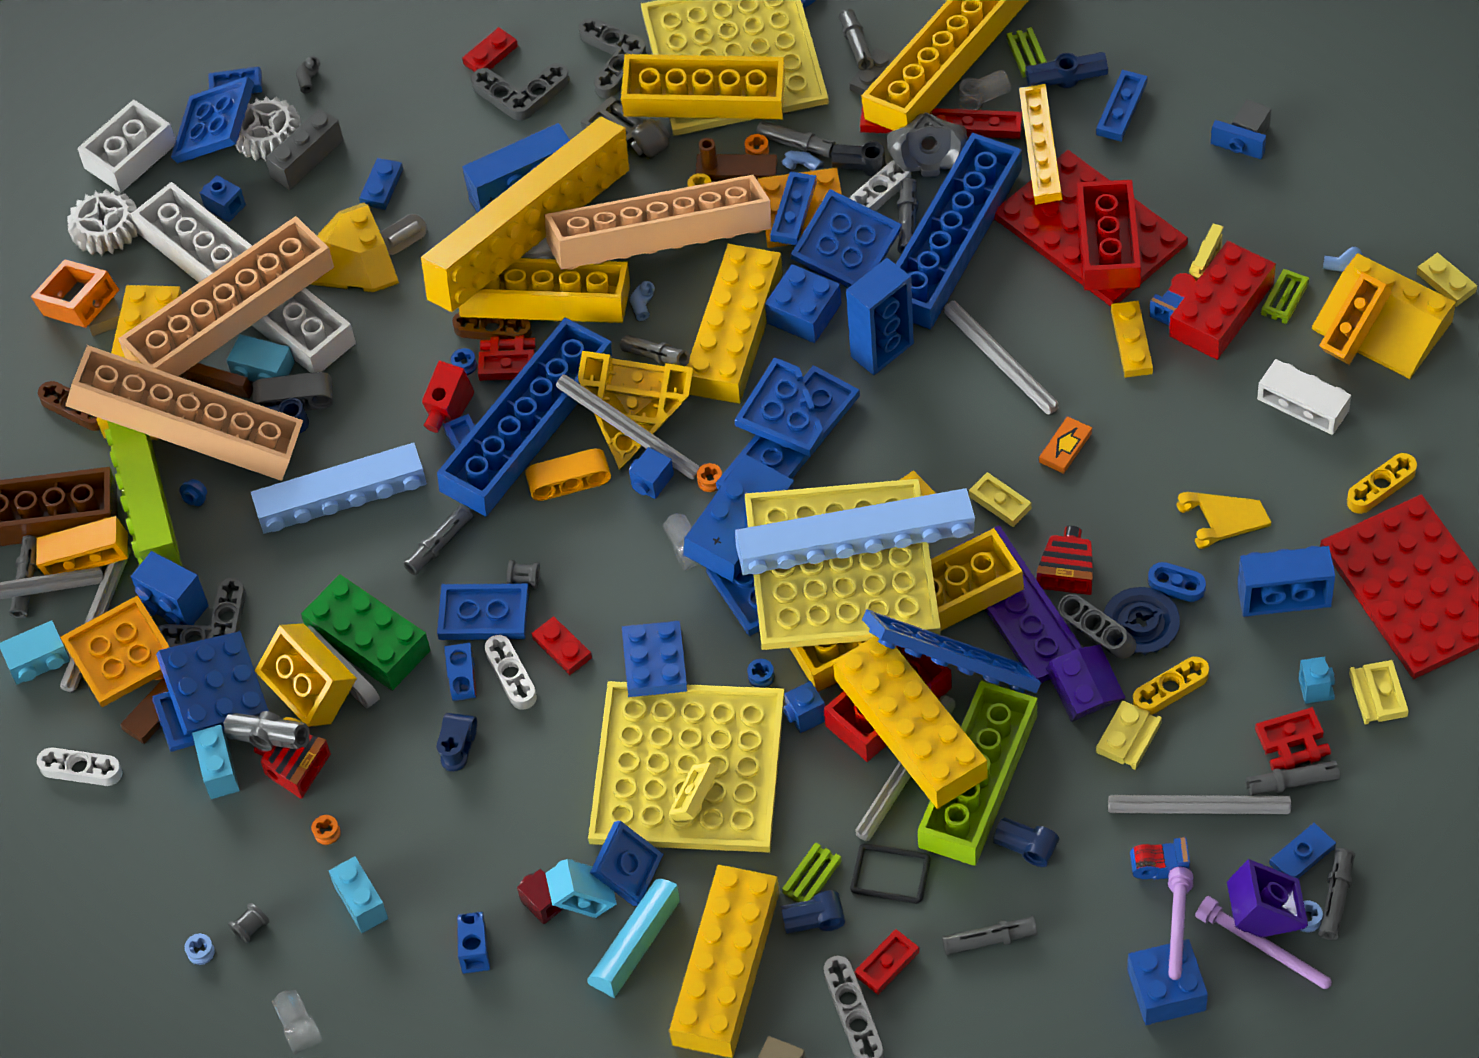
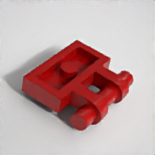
M524 335L515 336V339H500L498 336L491 337L490 340H480V350L485 352H479V381L514 379L535 354L536 338H525Z
M1313 707L1256 723L1255 731L1265 754L1277 751L1280 756L1269 760L1272 770L1294 769L1297 764L1307 761L1315 763L1320 761L1321 757L1331 755L1328 743L1317 746L1315 740L1323 738L1324 731ZM1300 744L1304 745L1305 750L1291 753L1289 749Z

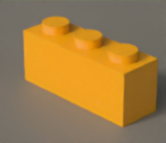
M1361 272L1319 345L1324 352L1350 365L1392 293L1387 284Z
M116 516L37 538L36 565L44 575L96 568L128 559V532Z

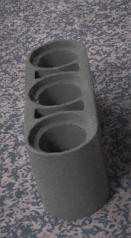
M324 372L258 379L253 383V403L261 406L280 405L286 399L296 398L301 401L305 411L325 409L333 404L332 377Z
M1068 594L1061 599L1058 607L1059 613L1075 629L1119 659H1126L1135 652L1136 641L1122 625L1079 595ZM1080 607L1079 611L1072 615L1073 610ZM1102 622L1101 626L1097 630L1093 631L1094 626L1097 623ZM1123 637V641L1115 646L1116 641Z

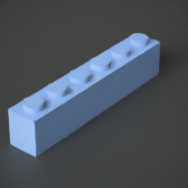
M410 443L251 491L262 531L265 534L276 532L298 523H306L311 519L324 515H333L344 509L359 507L377 499H385L400 492L415 490L420 486L427 485L415 444Z

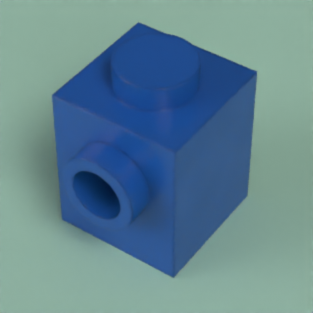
M218 175L205 184L200 191L204 208L228 223L246 206L241 188Z
M648 447L639 459H635L629 468L633 489L641 495H648L656 499L674 476L672 459Z
M811 681L784 693L786 704L783 706L784 714L790 723L793 722L800 734L825 722V703Z

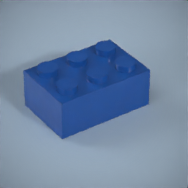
M1309 546L1305 549L1296 550L1281 549L1269 553L1252 552L1240 556L1237 589L1243 617L1331 607L1335 571L1329 546Z

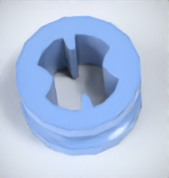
M1307 900L1304 901L1305 911L1311 912L1312 921H1308V926L1301 931L1308 933L1314 932L1320 927L1323 912L1319 904Z
M194 934L185 943V952L189 960L194 964H206L214 956L215 950L212 941L205 934ZM202 945H204L206 950H199L196 954L194 948H200Z

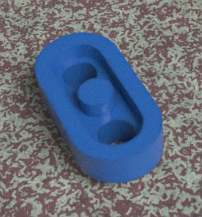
M1166 562L1154 564L1148 572L1150 588L1158 590L1165 595L1194 602L1201 599L1205 594L1206 580L1199 572ZM1165 579L1167 580V582L1163 583L1158 580ZM1191 587V588H1194L1195 590L1190 591V590H1187V588Z

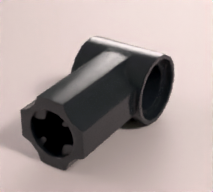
M869 141L863 146L835 144L832 150V168L863 170L866 175L873 177L886 166L884 147L876 141Z

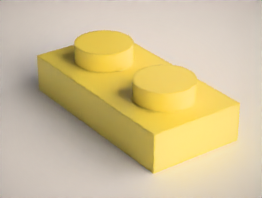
M1438 252L1417 267L1416 274L1441 295L1455 301L1456 307L1477 291V285Z
M988 472L969 490V497L1012 527L1032 509V502Z
M711 762L693 765L668 815L676 822L694 819L702 809V802L707 792L712 789L715 783L714 778L719 768Z

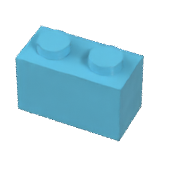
M241 334L238 336L227 358L231 373L245 376L249 381L253 382L262 378L288 376L295 363L289 346Z
M52 620L0 643V650L16 685L30 681L49 670L58 669L70 661Z
M221 725L192 733L203 781L211 799L240 791L228 741Z
M356 856L328 870L334 888L361 934L388 919L381 898Z
M566 859L558 862L557 866L546 872L553 906L596 918L617 903L614 891L590 873L593 866H588L572 859Z

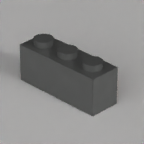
M320 108L265 157L271 179L291 190L344 141L339 120Z

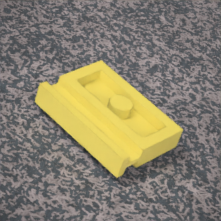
M1212 224L1206 239L1203 240L1195 261L1191 264L1189 274L1196 281L1222 248L1223 234L1221 233L1223 226Z
M1393 660L1363 665V668H1350L1349 676L1365 725L1369 724L1370 721L1378 720V722L1408 717L1409 710Z
M1122 700L1096 746V753L1120 764L1126 763L1136 770L1162 724V717L1150 715L1149 711L1142 710Z

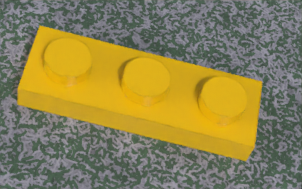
M1139 301L1111 304V314L1125 378L1153 374V365Z

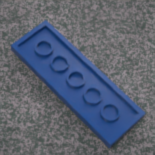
M813 365L803 377V381L809 391L818 420H820L824 436L817 445V449L860 397V390ZM755 435L717 480L716 488L720 489L744 454L791 479L798 473L810 456Z
M866 609L862 621L870 628L869 632L879 638L878 642L888 648L895 649L896 645L905 648L904 651L918 658H921L922 654L929 656L931 661L944 667H947L948 663L955 665L960 672L973 676L974 672L981 674L983 679L998 685L1002 681L1007 683L1009 688L1020 693H1025V690L1037 693L1041 682L1023 664L868 609Z

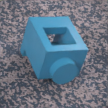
M1325 657L1301 660L1298 679L1305 704L1334 700L1335 695L1332 685H1335L1334 672L1332 667H1328Z

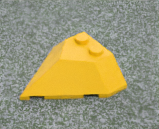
M361 203L339 211L317 235L329 247L334 268L311 283V285L348 289V286L363 288V291L376 292L399 283L386 244L367 204Z
M582 351L578 380L581 386L654 434L689 397L694 368L665 363V366L613 359L608 354ZM594 413L618 468L621 470L642 446Z

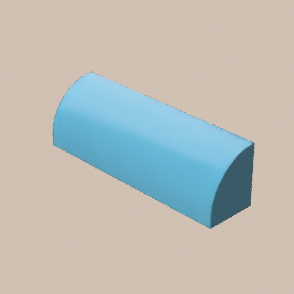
M656 879L589 976V985L613 998L616 997L679 904L680 898L677 884L664 879Z

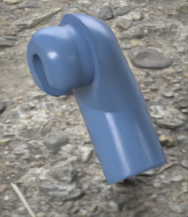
M788 151L782 161V164L791 170L796 168L797 163L804 165L811 171L822 170L824 163L808 152Z
M1350 247L1340 257L1325 256L1323 269L1343 272L1357 253L1363 254L1358 247Z
M643 281L630 296V303L638 321H644L649 317L646 305L655 291V286L650 281Z

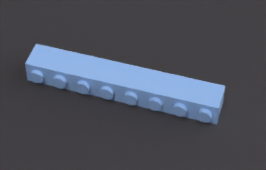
M967 488L737 529L735 530L736 549L742 574L757 575L768 570L790 569L796 565L807 563L818 564L824 560L834 558L845 559L856 554L877 553L894 547L905 548L911 544L933 543L944 538H961L974 533L975 516Z

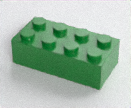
M341 574L301 613L303 622L307 627L309 625L312 626L345 659L391 691L431 651L426 632Z

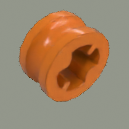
M752 134L747 137L744 143L746 154H769L768 139L764 135Z
M707 463L698 469L697 480L700 489L706 492L718 490L716 482L722 476L720 467L716 464ZM712 475L714 480L708 481L706 476Z
M331 815L319 816L311 826L316 841L323 845L336 842L341 834L338 822ZM330 825L332 829L331 832L325 831L324 834H322L320 829H326Z

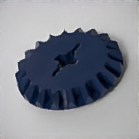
M1134 587L1123 590L1113 596L1104 609V614L1122 625L1135 639L1136 650L1132 655L1143 653L1146 656L1149 652L1157 654L1161 648H1167L1172 640L1175 641L1176 634L1179 631L1180 615L1176 605L1167 595L1152 588ZM1141 618V620L1146 621V626L1142 627L1140 624H1136V619ZM1123 637L1119 638L1115 644L1119 645L1123 641Z

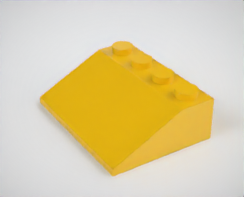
M1357 253L1342 272L1313 323L1312 330L1324 336L1326 335L1361 272L1387 284L1392 293L1357 353L1410 379L1453 322L1456 302Z

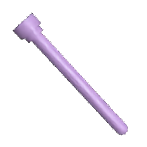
M1185 867L1173 868L1168 874V887L1174 893L1169 959V977L1173 980L1179 979L1182 974L1186 894L1193 887V873Z
M1207 896L1200 904L1195 914L1196 918L1204 923L1210 922L1214 924L1216 922L1321 988L1328 989L1331 986L1332 981L1329 977L1264 937L1260 938L1235 928L1234 918L1222 912L1223 908L1219 906V902Z

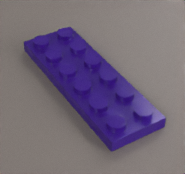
M998 525L994 527L996 532L1023 571L1024 590L986 608L985 611L1019 662L1043 683L1051 679L1046 668L1052 659L1082 648V646L1002 528Z

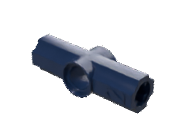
M1105 52L1078 57L1072 53H1062L1056 57L1055 61L1025 66L1028 87L1046 84V86L1057 84L1062 88H1071L1077 84L1078 80L1108 75Z

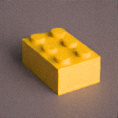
M304 623L279 625L255 669L257 675L308 727L331 724L357 679Z

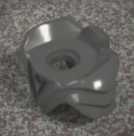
M930 113L919 114L908 125L891 131L887 135V147L896 164L904 171H921L923 177L938 176L940 169H951L968 141L967 129L964 126L944 121ZM928 136H933L934 138H936L937 141L935 142L931 139H923Z

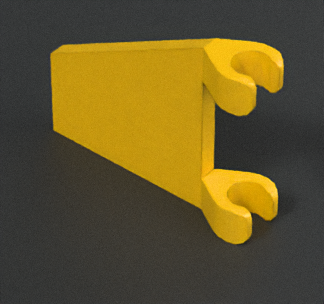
M1183 492L1178 495L1179 502H1177L1176 506L1180 512H1188L1199 505L1211 527L1202 528L1196 532L1198 538L1195 539V543L1200 549H1204L1219 540L1271 526V521L1260 500L1194 492Z

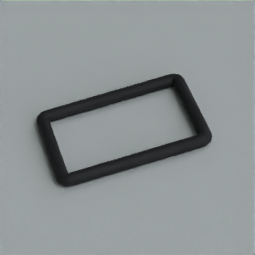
M863 843L858 850L850 890L855 894L918 904L923 899L931 857L928 853ZM865 849L925 859L917 897L856 888Z

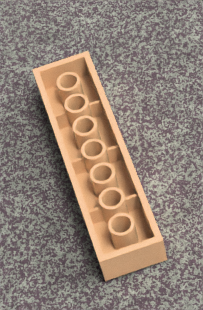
M754 175L544 214L546 241L561 270L575 269L578 266L592 263L601 264L618 258L627 259L633 255L644 253L653 254L659 250L678 249L685 245L704 244L711 240L729 239L736 235L755 234L762 230L771 229L770 199Z
M297 216L293 217L118 338L125 358L175 376H180L333 269L334 265L329 247Z
M89 345L86 347L75 374L65 405L280 481L283 480L303 422L301 419Z

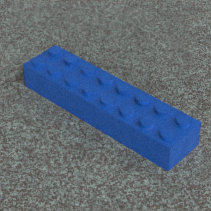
M975 133L970 135L896 263L898 267L911 276L914 324L932 329L994 220L998 207L1004 202L1022 170V149Z
M565 317L438 470L439 492L486 517L579 403L557 388L556 383L559 378L564 374L580 384L578 373L582 351L608 354L612 358L611 341Z

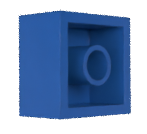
M791 264L765 302L767 324L816 343L842 304L840 284Z
M153 551L148 554L131 575L135 592L148 613L163 617L168 624L194 625L209 606L197 574Z
M1189 939L1183 940L1182 974L1177 980L1169 977L1170 943L1128 953L1127 971L1145 1025L1206 1011L1208 993Z

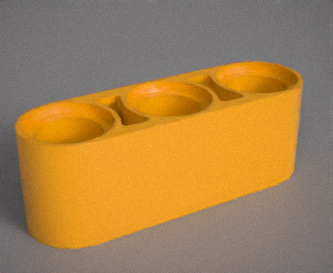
M597 448L536 463L525 471L531 496L537 501L548 500L601 486L611 479L605 453Z

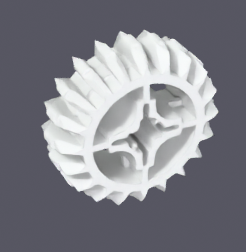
M267 96L262 101L256 98L255 103H248L239 139L235 146L239 153L243 152L246 158L252 156L257 161L262 157L265 160V157L301 125L300 116L293 105H289L286 100L280 102L277 96L273 100H270Z
M105 189L100 194L95 190L92 196L85 194V200H77V207H72L71 215L67 216L68 231L76 246L79 245L82 251L88 250L91 255L97 251L101 256H103L105 251H109L113 255L114 249L119 248L123 250L124 244H131L132 238L137 237L138 231L131 215L137 209L135 202L129 199L126 193L120 195L117 190L110 193Z

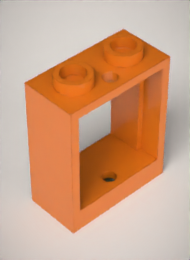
M64 260L34 292L31 298L43 316L86 328L118 293L119 288L107 271ZM77 282L86 284L71 302L61 300Z

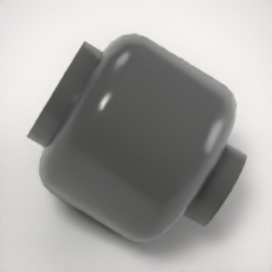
M649 118L632 130L631 134L634 141L630 144L639 156L644 153L646 157L653 158L669 146L668 138L671 135L659 119L655 121Z

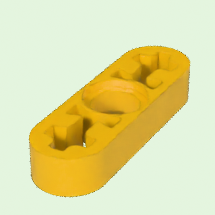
M1399 453L1393 456L1349 489L1347 496L1348 508L1358 514H1363L1373 509L1415 477L1416 459L1407 453ZM1399 465L1402 469L1397 472ZM1385 479L1390 485L1386 488H1379L1374 484V481ZM1366 495L1365 502L1362 499L1358 501L1355 500L1356 496L1358 498H1363Z
M1190 657L1143 684L1134 691L1133 705L1142 710L1149 711L1150 715H1153L1207 682L1209 677L1207 661L1201 657ZM1193 668L1195 671L1201 670V674H1190V669ZM1167 681H1174L1179 685V689L1169 692L1162 685ZM1144 697L1146 700L1152 698V703L1148 704L1146 701L1141 703V698Z

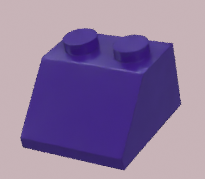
M1101 645L1073 650L1052 659L1046 668L1071 722L1126 698Z
M1248 859L1227 881L1235 928L1262 938L1302 930L1308 926L1299 879Z

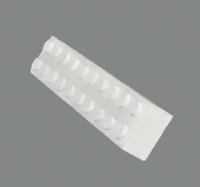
M172 182L131 213L138 234L197 282H201L252 246ZM306 288L252 325L273 343L289 346L293 359L310 373L324 371L356 344L351 324Z

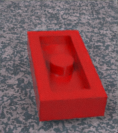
M498 27L462 57L463 64L472 71L481 68L491 70L518 47L517 39Z
M554 616L531 633L533 640L569 675L592 659L591 652Z
M895 929L854 971L857 979L879 995L918 955L919 946Z

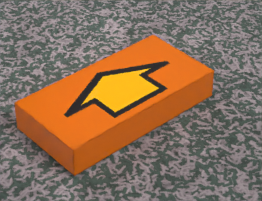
M1067 416L1039 456V463L1064 474L1091 436L1092 427Z

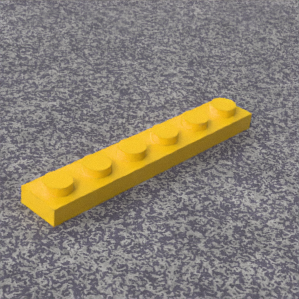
M1046 84L1019 88L1035 205L1063 200Z

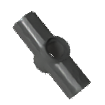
M269 711L261 712L260 716L240 713L228 714L223 722V733L228 739L250 742L255 747L265 751H270L273 746L293 749L305 748L310 740V729L306 723L283 720L277 714Z

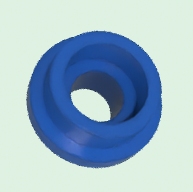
M191 479L186 481L179 488L182 499L189 505L200 506L206 500L207 489L198 480Z

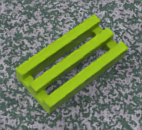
M1032 27L1027 28V32L1024 33L1022 30H1018L1016 35H1013L1012 32L1007 33V42L1023 78L1026 77V65L1016 42L1020 41L1030 65H1035L1036 62L1026 41L1027 39L1032 46L1038 63L1047 62Z
M1283 269L1261 309V315H1272L1271 319L1277 321L1280 318L1282 323L1287 324L1309 284V278ZM1287 277L1291 278L1276 308H1273L1272 305ZM1299 281L1300 284L1296 292L1294 293L1290 303L1288 304L1285 312L1282 311L1295 285Z
M815 842L782 888L783 894L797 902L812 900L821 891L841 863V856L831 854V850L827 848L822 849L821 845ZM817 856H819V858H818L817 861L814 863V865L812 866V868L809 870V872L807 873V875L804 877V879L802 880V882L799 884V886L797 887V889H796L795 891H793V889H794L795 886L798 884V882H799L800 879L803 877V875L806 873V871H807L808 868L811 866V864L813 863V861L816 859ZM825 861H829L830 863L805 897L801 896Z

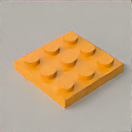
M837 168L800 172L816 175L817 178L800 238L829 189L842 195ZM789 174L757 178L760 186L770 199L771 229L765 230L768 248L790 245L771 242L770 233Z
M138 595L60 637L101 708L163 675L156 654L159 650L170 648Z

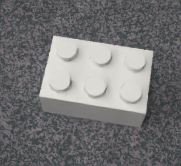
M133 99L77 149L83 166L87 171L122 193L172 149L176 140L170 123Z

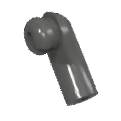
M315 56L308 57L297 68L296 76L302 93H310L313 90L311 79L317 74L320 66V60Z

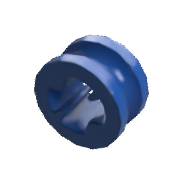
M466 348L459 349L451 356V364L464 368L467 375L472 374L476 370L477 361L472 350ZM465 359L468 363L462 364L460 360Z
M755 659L748 665V680L753 687L767 688L773 683L774 670L770 661ZM762 670L765 676L760 677L759 674H756V671Z

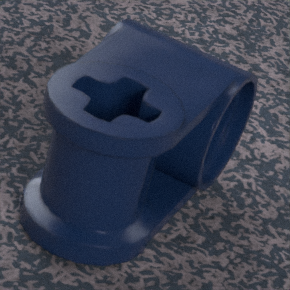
M445 713L436 745L437 751L441 755L440 761L444 769L453 772L461 770L466 765L472 742L475 740L477 733L476 716Z

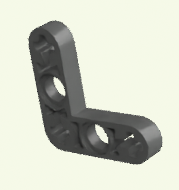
M595 18L584 19L579 24L581 40L586 44L612 54V57L594 79L595 92L602 98L615 96L622 88L623 70L618 71L614 67L618 64H624L625 54H646L645 41L636 35ZM610 37L619 38V41L616 43L606 42Z
M554 63L546 67L520 90L486 68L474 71L471 81L473 90L512 119L522 121L532 116L565 88L569 83V74L565 65ZM538 88L545 90L541 95L532 94L533 90ZM500 91L508 92V95L503 98L495 96Z
M231 577L224 579L219 584L210 626L173 624L158 626L164 638L166 636L171 637L166 640L169 647L187 644L188 638L193 635H199L202 637L201 640L221 636L223 635L222 631H225V634L238 632L246 598L242 582L238 578ZM232 589H236L232 593V602H229L227 593H230ZM225 612L235 613L230 621L224 622L220 620V616Z

